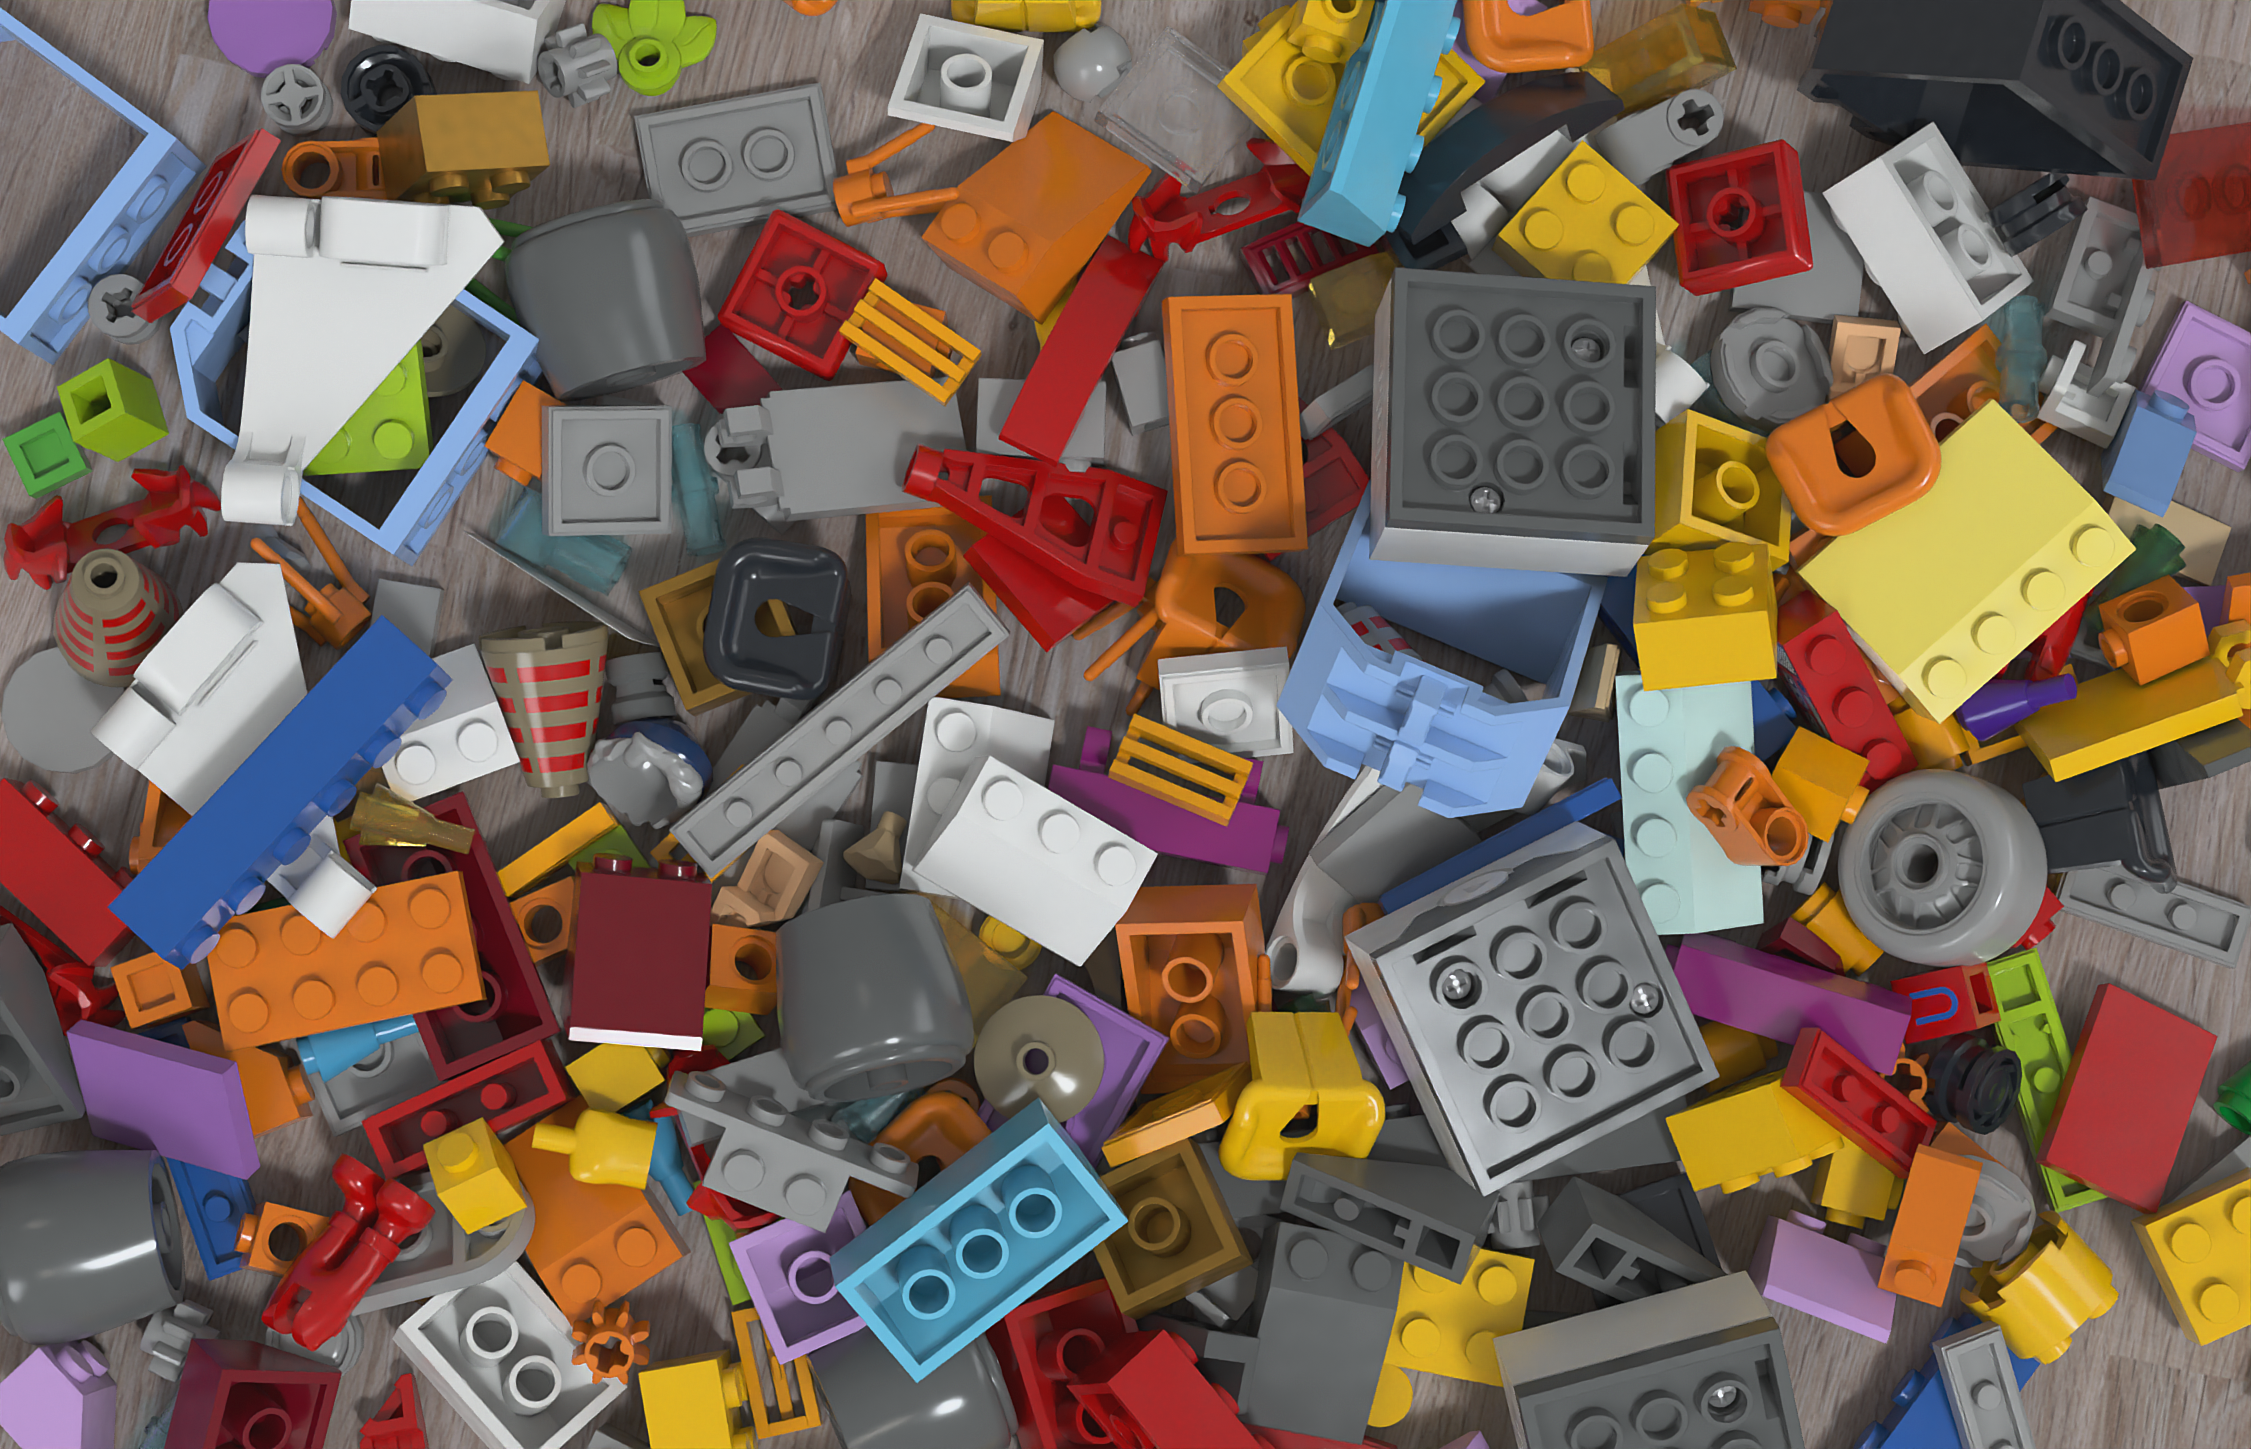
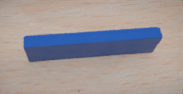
M1605 777L1380 895V900L1377 902L1386 916L1575 821H1579L1620 800L1622 797L1612 778L1608 779Z
M183 1017L137 1035L190 1049L182 1025L192 1020L191 1017ZM166 1157L208 1280H215L244 1269L239 1268L243 1252L234 1251V1243L243 1214L249 1213L254 1215L256 1207L248 1180ZM268 1240L269 1249H270L271 1253L273 1254L272 1249H271V1246H270V1243H269V1240Z

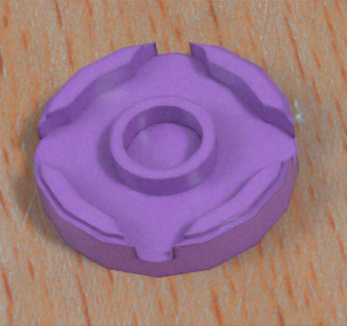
M209 0L207 19L213 40L227 59L254 77L266 78L276 68L286 64H299L306 68H310L315 64L314 60L321 55L324 48L327 50L334 38L337 11L334 0Z

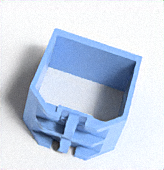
M0 7V42L18 41L146 136L10 314L7 316L0 310V331L17 344L54 365L89 320L88 299L95 285L110 275L124 274L206 168V165L176 137Z
M245 220L225 247L236 255L232 264L225 272L211 263L199 285L210 295L201 309L188 301L170 327L187 418L235 450L239 436L224 427L216 380L233 355L239 351L245 342L238 334L250 322L254 254L248 253L246 248ZM464 289L450 305L505 340L506 344L381 528L377 529L302 479L300 493L410 566L414 565L490 453L484 445L522 381L524 380L535 386L543 375V371L534 355L537 351L539 339Z
M1369 480L1276 706L1321 764L1335 772L1356 779L1361 764L1380 771L1377 782L1401 792L1407 782L1422 788L1423 791L1418 806L1447 818L1522 808L1571 705L1608 577L1591 574L1369 560L1371 480ZM1336 598L1346 603L1355 602L1357 607L1370 605L1387 620L1546 685L1541 700L1508 703L1482 692L1484 687L1397 650L1391 655L1369 646L1362 641L1333 605Z

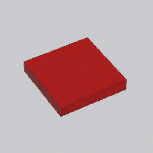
M1051 496L1044 499L1039 515L1043 527L1072 546L1080 547L1086 545L1090 527L1068 501L1061 496ZM1023 509L1018 511L1012 517L1021 518ZM989 534L974 543L963 555L966 561L1046 653L1115 601L1075 587Z

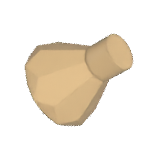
M885 811L876 830L843 852L845 862L866 879L887 884L899 883L902 873L899 839L907 824L906 820L898 814Z

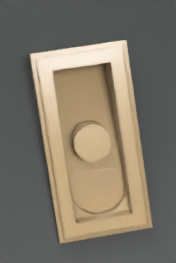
M2109 493L2106 494L2102 505L2103 510L2136 548L2127 558L2200 585L2211 586L2232 527L2174 501L2170 502L2162 518Z
M1607 643L1587 649L1572 702L1567 712L1568 715L1607 723L1613 720L1617 702L1615 676L1622 672L1624 667L1621 651L1617 645Z

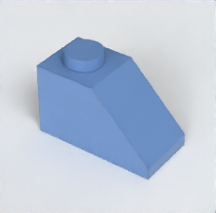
M2135 389L2113 440L2107 449L2104 448L2101 454L2104 492L2163 518L2170 505L2197 433L2194 415L2188 413L2190 407L2187 403L2161 390H2154L2152 396Z

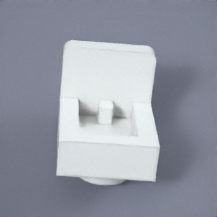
M2074 340L2064 359L2052 355L2044 369L2036 390L2045 393L2046 396L2036 417L2107 449L2117 432L2136 387L2125 382L2122 384L2115 382L2099 398L2087 394L2086 391L2094 368L2080 362L2087 345Z

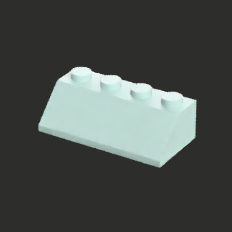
M1641 671L1619 672L1615 676L1625 861L1657 935L1695 934L1764 923L1761 866H1742L1734 864L1728 859L1724 850L1706 826L1691 813L1686 801L1690 791L1695 786L1704 785L1717 769L1716 759L1725 747H1740L1755 755L1751 681L1644 691Z

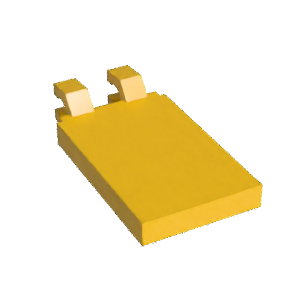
M2243 619L2213 627L2207 638L2211 655L2140 686L2123 668L2076 685V698L2040 707L2037 712L2014 724L2015 730L2053 780L2058 782L2243 716L2241 708L2251 709V647L2237 651L2233 657H2227L2234 645L2251 642V625Z

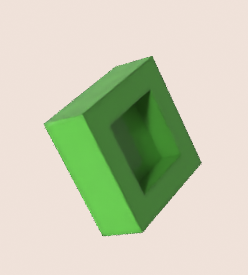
M60 411L2 439L28 495L35 499L93 472L81 445L73 442L66 416Z

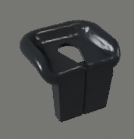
M763 537L743 540L728 549L720 559L715 571L703 637V656L711 674L723 685L735 690L794 700L815 699L823 694L829 682H837L844 642L842 637L845 635L852 596L850 581L847 579L848 571L843 559L834 551L824 547ZM781 600L814 615L811 634L768 637L763 635L756 626V612L764 602Z
M2148 750L2055 782L2050 775L2022 784L2027 810L2033 817L2043 838L2047 858V874L2122 865L2134 876L2148 881L2158 893L2167 894L2175 889L2177 885L2175 861L2158 783ZM2130 801H2132L2134 810L2130 809Z

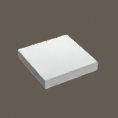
M1287 646L1158 659L1163 726L1239 757L1250 758L1293 753L1292 725L1276 706L1289 676ZM1165 748L1166 754L1188 763H1199L1194 759Z

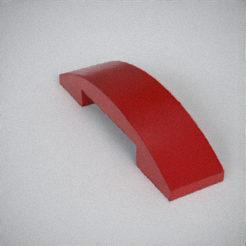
M1109 235L1106 237L1080 278L1042 347L1000 432L999 440L1054 467L1058 465L1084 416L1091 396L1134 316L1137 317L1163 269L1164 262L1140 250L1137 253H1132L1129 245Z

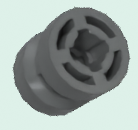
M663 652L635 654L606 661L605 672L607 681L614 687H617V692L615 693L616 700L611 705L614 726L647 718L671 719L677 716L674 697L667 692L666 685H663V680L670 673Z

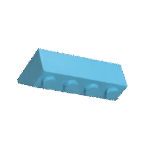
M1375 0L1363 44L1346 62L1297 221L1367 247L1371 246L1386 231L1392 233L1396 229L1406 202V196L1398 193L1404 171L1411 173L1414 170L1424 144V136L1416 134L1422 113L1429 114L1432 111L1442 86V77L1434 75L1441 53L1447 55L1450 52L1459 31L1461 19L1452 16L1457 0Z
M1038 1097L914 1192L910 1198L905 1199L832 1255L829 1260L836 1289L915 1382L918 1383L1128 1222V1218L1079 1146Z

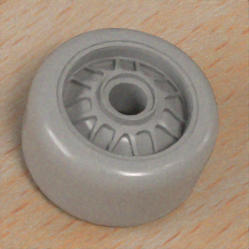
M1922 769L1899 775L1887 781L1866 798L1853 825L1848 823L1843 835L1838 858V877L1842 898L1850 917L1862 934L1878 948L1890 955L1913 963L1943 968L1960 965L1974 966L1989 961L2007 951L2030 927L2039 911L2046 889L2047 858L2043 838L2033 817L2025 806L2008 791L1990 781L1964 773L1944 769ZM1938 857V870L1933 877V866Z

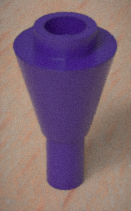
M2069 673L2036 682L2031 680L1990 679L1956 709V714L1961 726L1966 731H1970L1978 740L1986 741L2037 712L2040 707L2076 698L2077 686L2074 678Z

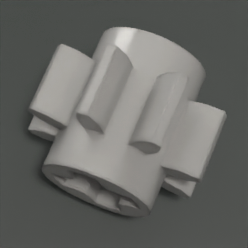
M580 23L557 31L556 35L545 38L544 42L548 51L542 52L539 55L538 71L544 87L553 97L560 98L568 95L571 106L576 108L598 100L600 96L611 92L607 80L613 79L617 74V59L613 47L603 35L596 33L587 36L584 24Z
M1532 1180L1512 1182L1498 1189L1500 1195L1488 1231L1490 1233L1491 1249H1513L1539 1245L1537 1222L1550 1207L1549 1195L1534 1196Z
M186 1299L176 1306L175 1311L167 1308L154 1313L140 1344V1350L154 1356L148 1371L174 1383L178 1379L181 1380L191 1338L221 1339L222 1332L208 1326L214 1311Z

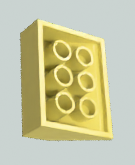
M1991 398L1938 443L1941 450V469L1935 484L1927 494L1852 534L1834 536L1795 571L1816 596L1838 610L1852 639L1917 715L1938 724L1943 722L2136 550L2135 546L2098 502Z

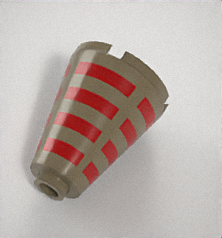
M98 549L83 556L74 567L55 609L54 635L59 651L66 659L68 665L81 677L102 686L129 687L136 679L133 675L139 665L184 613L175 590L158 573L118 550Z
M604 622L542 623V628L526 630V625L499 629L479 636L480 651L519 757V763L527 786L541 788V797L543 798L577 795L580 793L579 784L587 782L589 779L587 763L595 749L609 640L608 625Z

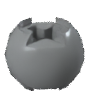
M1094 24L1090 31L1083 28L1063 43L1053 55L1054 73L1060 88L1077 101L1091 103L1095 96L1103 98L1123 83L1132 72V58L1126 40L1110 26Z

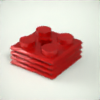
M1780 139L1673 165L1665 170L1670 215L1679 224L1673 233L1679 284L1694 296L1802 273L1813 268L1799 155L1797 150L1785 140ZM1744 207L1749 211L1748 219L1743 221V226L1735 230L1729 226V222L1737 220L1739 216L1738 209Z
M776 209L772 211L717 317L721 325L728 328L732 333L826 381H831L835 377L852 342L840 335L839 329L846 320L850 319L860 299L863 300L869 292L868 288L875 278L882 283L885 282L887 271L883 262ZM807 282L814 283L813 292L818 299L813 306L804 304L800 310L794 309L793 299L788 294L791 287L803 289Z

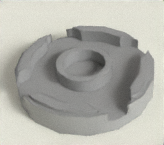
M1756 307L1736 316L1716 337L1710 357L1713 383L1725 405L1743 422L1761 430L1772 432L1780 425L1825 403V398L1829 394V388L1832 387L1834 378L1830 366V356L1819 336L1807 324L1800 327L1796 322L1788 319L1792 314L1778 308Z
M58 647L35 653L15 670L4 690L1 717L7 739L23 759L47 771L77 774L97 768L115 753L99 741L90 730L128 687H107L86 680L68 665Z
M1959 1155L1982 1162L1983 1166L1954 1264L1963 1267L1982 1268L1984 1261L1999 1259L1998 1265L2010 1262L2027 1248L2036 1218L2032 1194L2018 1176L1997 1162L1974 1155Z

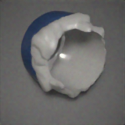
M647 718L621 724L605 739H600L595 743V749L587 763L589 784L607 804L613 805L620 814L625 813L631 823L637 827L645 822H650L654 829H660L663 826L675 823L707 796L713 782L711 763L695 734L687 725L671 719Z

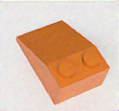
M1052 111L1030 128L1025 138L1011 143L958 185L959 197L945 203L921 238L948 268L1042 325L1152 171L1146 164L1057 112Z
M1987 324L1978 328L1908 384L1938 443L1989 398L1994 399L2038 444L2042 443L2059 428L2036 417L2045 397L2040 391L2036 390L2035 384ZM1856 428L1851 430L1833 446L1836 453L1856 478L1866 476L1875 466V451Z
M992 495L979 496L982 502L992 507ZM945 507L866 514L869 663L968 582L971 583L997 614L996 594L963 557L974 543L988 533ZM999 644L934 697L1001 696Z
M1257 884L1140 887L1125 914L1115 924L1129 1015L1170 1037L1143 1085L1141 1094L1169 1093L1245 1061L1250 1063L1246 1023L1251 1012H1258L1257 959L1259 955L1265 954Z
M581 1094L539 1122L574 1129L579 1115L590 1107ZM535 1124L503 1146L512 1157L518 1178L529 1192L535 1207L534 1230L525 1250L538 1275L573 1328L575 1320L586 1322L592 1318L594 1302L599 1301L604 1308H607L691 1253L647 1182L645 1190L618 1184H593L575 1180L569 1172V1154L532 1148Z

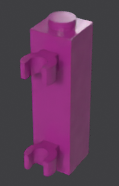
M1087 726L1079 769L1054 764L1052 766L1048 790L1158 854L1265 876L1268 874L1270 862L1282 864L1289 827L1278 825L1280 810L1255 805L1264 761L1241 757L1253 762V767L1227 827L1108 778V775H1104L1113 735L1112 731ZM1203 795L1223 804V798Z
M1684 934L1681 947L1671 944L1667 945L1666 956L1692 1014L1794 1046L1801 1028H1819L1871 1070L1892 1076L1911 1018V997L1886 990L1885 987L1869 982L1856 981L1737 944L1736 941L1714 934Z

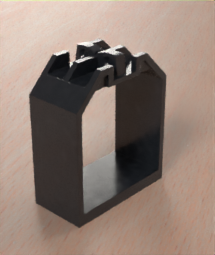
M1829 0L1825 13L1817 24L1814 37L1817 39L1808 67L1799 80L1797 91L1813 102L1832 103L1837 107L1846 109L1853 114L1849 125L1851 128L1866 138L1891 146L1899 144L1920 129L1934 122L1961 166L2155 181L2193 57L2120 0Z

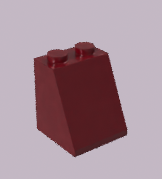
M611 853L594 854L593 863L577 861L560 1006V1016L568 1040L701 1051L712 883L707 874L697 872L698 865L696 863L676 859L659 860L658 869L632 866L633 858Z

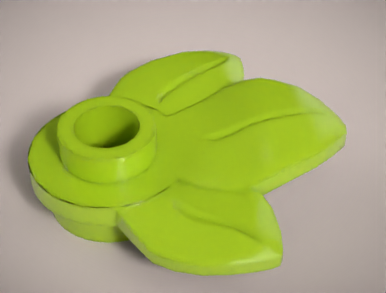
M631 0L629 9L611 4L597 5L592 17L593 34L603 35L610 42L616 55L620 76L629 88L645 96H658L666 93L673 87L681 74L682 68L699 63L710 54L716 41L717 23L714 18L707 16L686 17L683 0ZM647 58H659V61L652 66H642L639 64Z

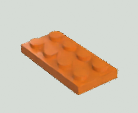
M1292 294L1177 296L1165 298L1161 302L1178 557L1302 552L1307 550L1308 538Z
M461 871L377 887V890L334 939L315 926L292 905L233 916L218 931L220 939L215 948L207 955L225 1052L487 999L463 873Z

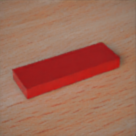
M1800 1029L1780 1087L1898 1178L1908 1179L1918 1143L1929 1146L1937 1121L1821 1029Z

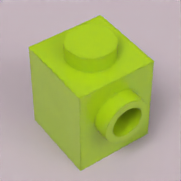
M110 358L57 386L73 442L116 462L127 458L169 434L153 380Z

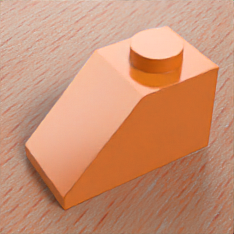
M193 1020L182 1025L191 1050L237 1062L254 1139L313 1116L308 1102L315 1100V1092L302 1064L294 1066L291 1056L266 1045L225 1052L220 1025L211 1021Z
M1918 1143L1877 1288L1942 1308L1983 1166L1982 1162Z

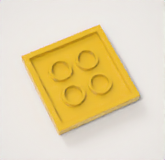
M1296 2L1222 79L1217 87L1311 177L1346 62L1339 60L1336 63H1325L1314 60L1302 52L1301 46L1286 41L1297 6ZM1452 48L1447 55L1440 54L1434 74L1442 77L1440 93L1432 111L1429 114L1423 112L1416 134L1424 136L1423 148L1486 82Z

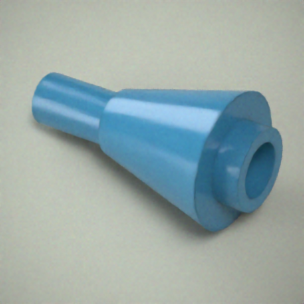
M413 1015L300 1037L296 1038V1042L307 1075L320 1072L323 1082L326 1083L380 1049L381 1044L418 1033L419 1030Z
M648 1098L627 1108L620 1115L633 1119L658 1122L648 1174L656 1182L659 1181L678 1216H682L693 1210L688 1207L686 1202L694 1190L682 1170L684 1164L672 1116L650 1118L649 1111L655 1105L651 1098Z

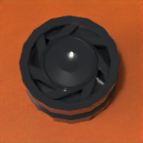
M377 45L361 51L349 62L342 76L340 94L346 111L367 135L377 137V131L414 96L437 95L431 76L413 54H409L397 46Z
M2048 173L1984 214L1992 228L2000 227L2006 236L2003 245L2010 257L2041 241L2088 210L2081 196H2072L2066 185L2070 179L2067 174Z
M1964 1032L1953 1036L1942 1046L1933 1060L1928 1077L1935 1080L1934 1092L1928 1091L1925 1093L1928 1109L1933 1116L1952 1123L1959 1122L1963 1128L1975 1133L1986 1135L1994 1132L2005 1122L2016 1103L2022 1080L2021 1060L2015 1051L1996 1044H1992L1990 1047L1986 1040Z

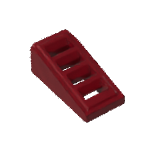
M1296 222L1241 247L1239 250V257L1258 295L1292 294V299L1378 258L1380 254L1374 243L1367 247L1354 242L1357 251L1346 255L1336 235L1301 222ZM1319 231L1334 261L1325 265L1310 238V235ZM1296 242L1299 243L1312 269L1304 274H1301L1288 246ZM1275 252L1289 280L1280 284L1266 259L1267 256Z

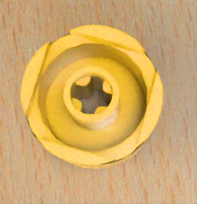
M2045 1211L2037 1214L2045 1224L2032 1230L2027 1248L2016 1258L1998 1265L1999 1259L1984 1261L1982 1268L1973 1267L1969 1274L1977 1283L1972 1293L1963 1286L1960 1291L1961 1301L1983 1323L1991 1320L2000 1325L2006 1346L2019 1359L2036 1357L2044 1365L2055 1361L2063 1355L2072 1342L2070 1335L2088 1318L2096 1319L2105 1314L2115 1304L2119 1296L2118 1291L2111 1285L2113 1278L2112 1270L2055 1211Z

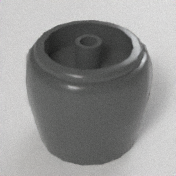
M638 199L592 207L539 224L521 233L512 242V251L506 256L504 265L508 293L520 326L539 339L537 351L534 355L555 397L559 401H577L626 391L680 374L682 371L694 368L706 361L699 278L692 247L682 222L672 210L665 209L659 200Z
M893 893L833 903L806 912L786 922L776 932L777 1016L782 1048L793 1081L798 1088L808 1091L812 1099L824 1102H853L885 1097L935 1083L953 1075L965 1065V1056L971 1052L974 1043L971 1006L962 974L928 898L917 894Z
M70 1150L30 1155L9 1161L0 1166V1322L10 1335L20 1336L25 1343L36 1346L61 1344L112 1330L182 1303L185 1292L183 1238L172 1183L164 1160L157 1150Z
M868 1325L859 1331L805 1354L819 1395L842 1449H1008L1011 1437L1015 1436L1018 1432L1019 1424L1014 1405L1003 1378L998 1359L984 1332L918 1383L915 1382Z

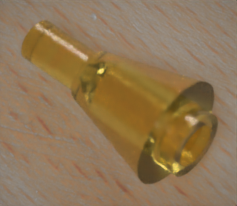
M378 782L375 785L373 794L360 791L350 824L351 830L362 832L359 845L426 846L428 843L464 854L469 853L475 829L435 819L434 814Z

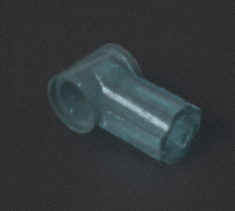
M526 486L522 490L495 541L496 544L543 569L548 565L567 575L568 578L607 597L619 582L633 550L630 546L609 535H543L542 494Z

